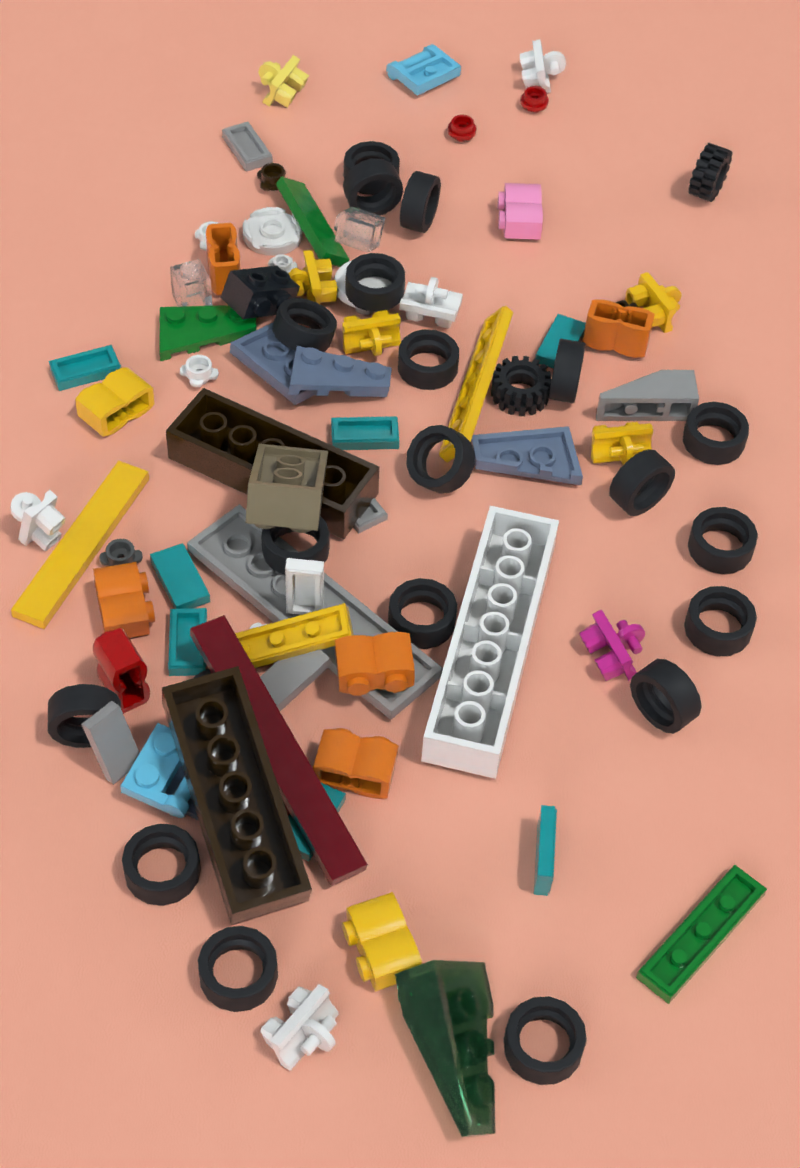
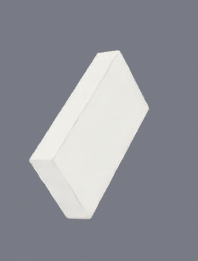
M287 558L285 566L286 613L303 615L324 609V562Z

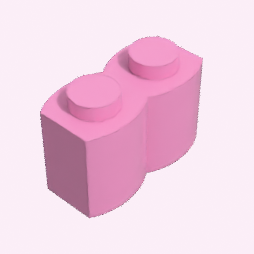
M505 183L504 192H498V210H503L499 211L498 229H504V238L541 240L543 224L541 184Z

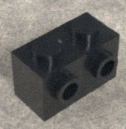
M278 266L231 270L220 298L242 319L273 316L277 314L279 305L284 300L297 297L300 286L290 278L286 271Z

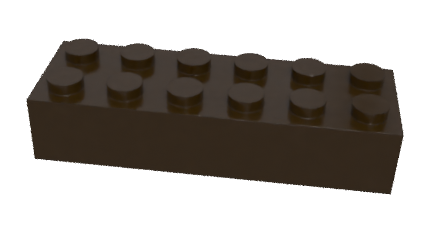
M205 388L196 395L166 430L169 459L245 494H248V482L259 444L328 451L320 516L326 521L330 533L342 539L346 538L355 526L358 518H361L370 506L372 499L376 498L379 493V466Z
M239 666L162 687V705L231 925L309 901L312 891L311 884Z

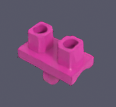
M601 609L592 614L595 623L579 634L590 654L606 645L611 650L595 659L605 681L623 673L629 681L637 672L626 649H631L633 654L640 653L643 650L640 642L645 637V631L640 624L628 625L626 620H621L616 624L619 632L616 634Z

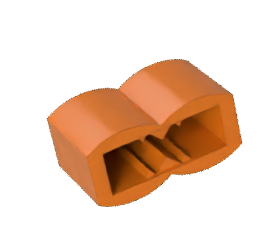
M232 223L209 224L206 229L210 285L216 295L222 294L229 272L231 270H241L237 231Z
M592 300L587 314L583 342L597 350H615L628 357H645L655 314L640 307H622L608 300Z
M136 562L93 569L104 632L121 627L129 638L150 635L149 623L155 622V614L152 601L145 602L144 594L149 593L146 572L139 573Z
M387 632L373 637L351 635L335 640L339 692L361 696L375 689L396 693L414 686L415 669L410 633Z
M344 728L324 729L313 770L321 783L340 791L350 790L365 797L386 799L388 798L397 762L399 745L382 736L359 737Z

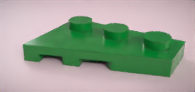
M229 305L160 307V362L171 359V354L186 350L188 354L199 352V347L207 344L216 343L221 346L231 343L256 331V318L242 319Z

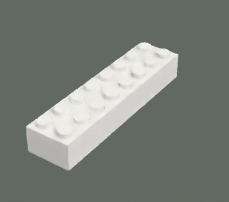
M495 506L489 507L424 733L422 762L496 779L555 548L559 520Z

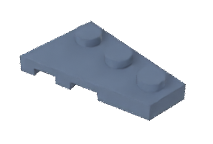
M273 323L231 342L230 353L294 405L316 395L315 390H300L299 395H287L295 351L283 345L275 337L272 331Z
M297 346L287 395H299L300 390H315L316 396H328L329 391H344L348 396L387 397L392 368L376 362L370 363L352 359L346 355H335L311 347Z
M569 426L472 436L471 444L475 452L474 465L477 470L582 485L583 475Z

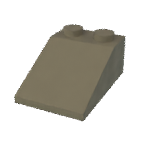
M259 444L248 482L245 523L254 524L261 529H271L277 526L290 528L292 531L306 533L311 530L318 531L328 451Z

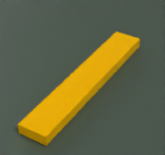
M506 305L486 318L483 323L448 425L449 428L462 433L470 442L513 315V311ZM443 440L439 457L447 463L455 458V448L452 442Z
M119 460L11 608L12 617L42 629L46 628L149 481V471Z

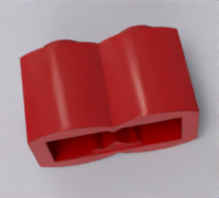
M120 627L116 630L104 632L95 639L93 644V654L98 661L96 672L103 686L117 694L121 700V710L124 714L148 702L150 687L145 681L148 670L124 629Z

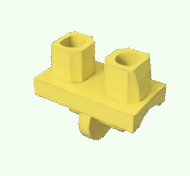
M293 55L282 69H280L281 66L277 62L267 61L260 66L258 73L261 83L269 85L270 92L263 100L264 104L270 107L276 100L288 108L295 98L297 91L300 92L303 89L309 75L297 68L300 62L298 57Z

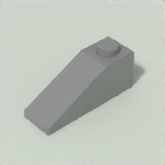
M660 370L600 393L596 421H686L691 410L698 406L699 402L694 370Z

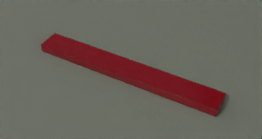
M225 615L190 628V636L211 673L239 666L282 800L330 886L365 871L368 865Z

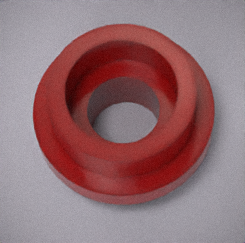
M538 86L526 88L520 100L521 105L530 112H539L546 109L549 102L546 91Z
M457 115L452 118L448 125V134L457 141H467L476 135L477 128L470 116Z

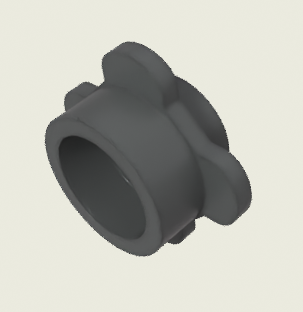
M115 539L107 545L106 552L101 553L99 558L102 565L114 566L132 562L139 563L142 561L143 555L140 550L134 549V545L129 540Z

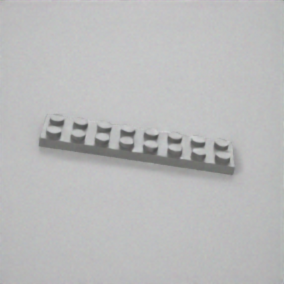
M240 504L187 542L188 552L272 622L299 616V614L286 613L285 575L274 571L265 562L261 540L263 529L256 527L254 524L245 523L246 509ZM281 537L276 539L275 544L279 548L290 552H298ZM324 573V608L346 603L349 609L353 635L373 637L382 633L398 632ZM411 643L415 669L414 686L396 693L375 689L361 695L390 720L440 679L443 671L439 664L413 643ZM335 646L322 649L333 662L328 668L337 675Z

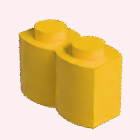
M123 367L109 373L102 383H96L84 388L75 398L77 416L102 436H108L117 432L129 420L141 417L155 404L153 387L128 367Z
M393 892L346 908L347 921L342 922V929L348 945H356L361 955L356 958V964L363 982L370 980L376 992L422 975L420 953Z

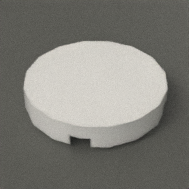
M266 207L256 210L250 214V218L247 221L245 219L243 222V240L245 244L254 252L262 255L276 256L290 253L299 246L303 239L302 229L294 215L286 213V209L279 207Z

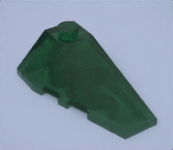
M432 960L396 973L397 995L403 1017L461 1136L474 1137L495 1134V1083L488 1074V1056L494 1055V1041L489 1038L487 1039V1019L494 1017L485 962Z

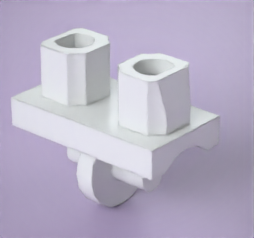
M539 39L532 41L533 50L519 54L523 69L522 78L525 88L541 86L546 93L551 92L549 74L557 75L561 73L566 67V58L557 51H551L543 56L542 43Z
M435 277L430 278L428 285L408 282L404 296L400 301L399 310L406 312L407 320L416 322L423 320L424 315L435 317V323L438 327L448 329L451 327L452 322H455L463 300V294L438 288L439 279Z
M51 490L45 493L42 502L33 493H19L12 499L10 506L13 517L21 522L18 540L25 546L34 541L45 552L61 539L62 533L58 530L63 526L66 519L55 508L58 496Z
M320 984L313 991L298 986L289 996L287 1006L292 1013L288 1020L284 1022L277 1017L270 1018L261 1028V1034L265 1042L274 1050L281 1066L289 1071L292 1070L304 1054L310 1056L317 1047L325 1052H329L336 1044L330 1031L337 1024L335 1018L339 1013L329 999V990Z

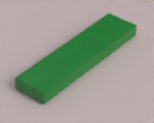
M281 176L276 183L277 188L318 258L330 259L331 264L338 267L347 263L350 260L306 185Z
M734 865L638 971L636 978L669 1004L763 898L767 888Z

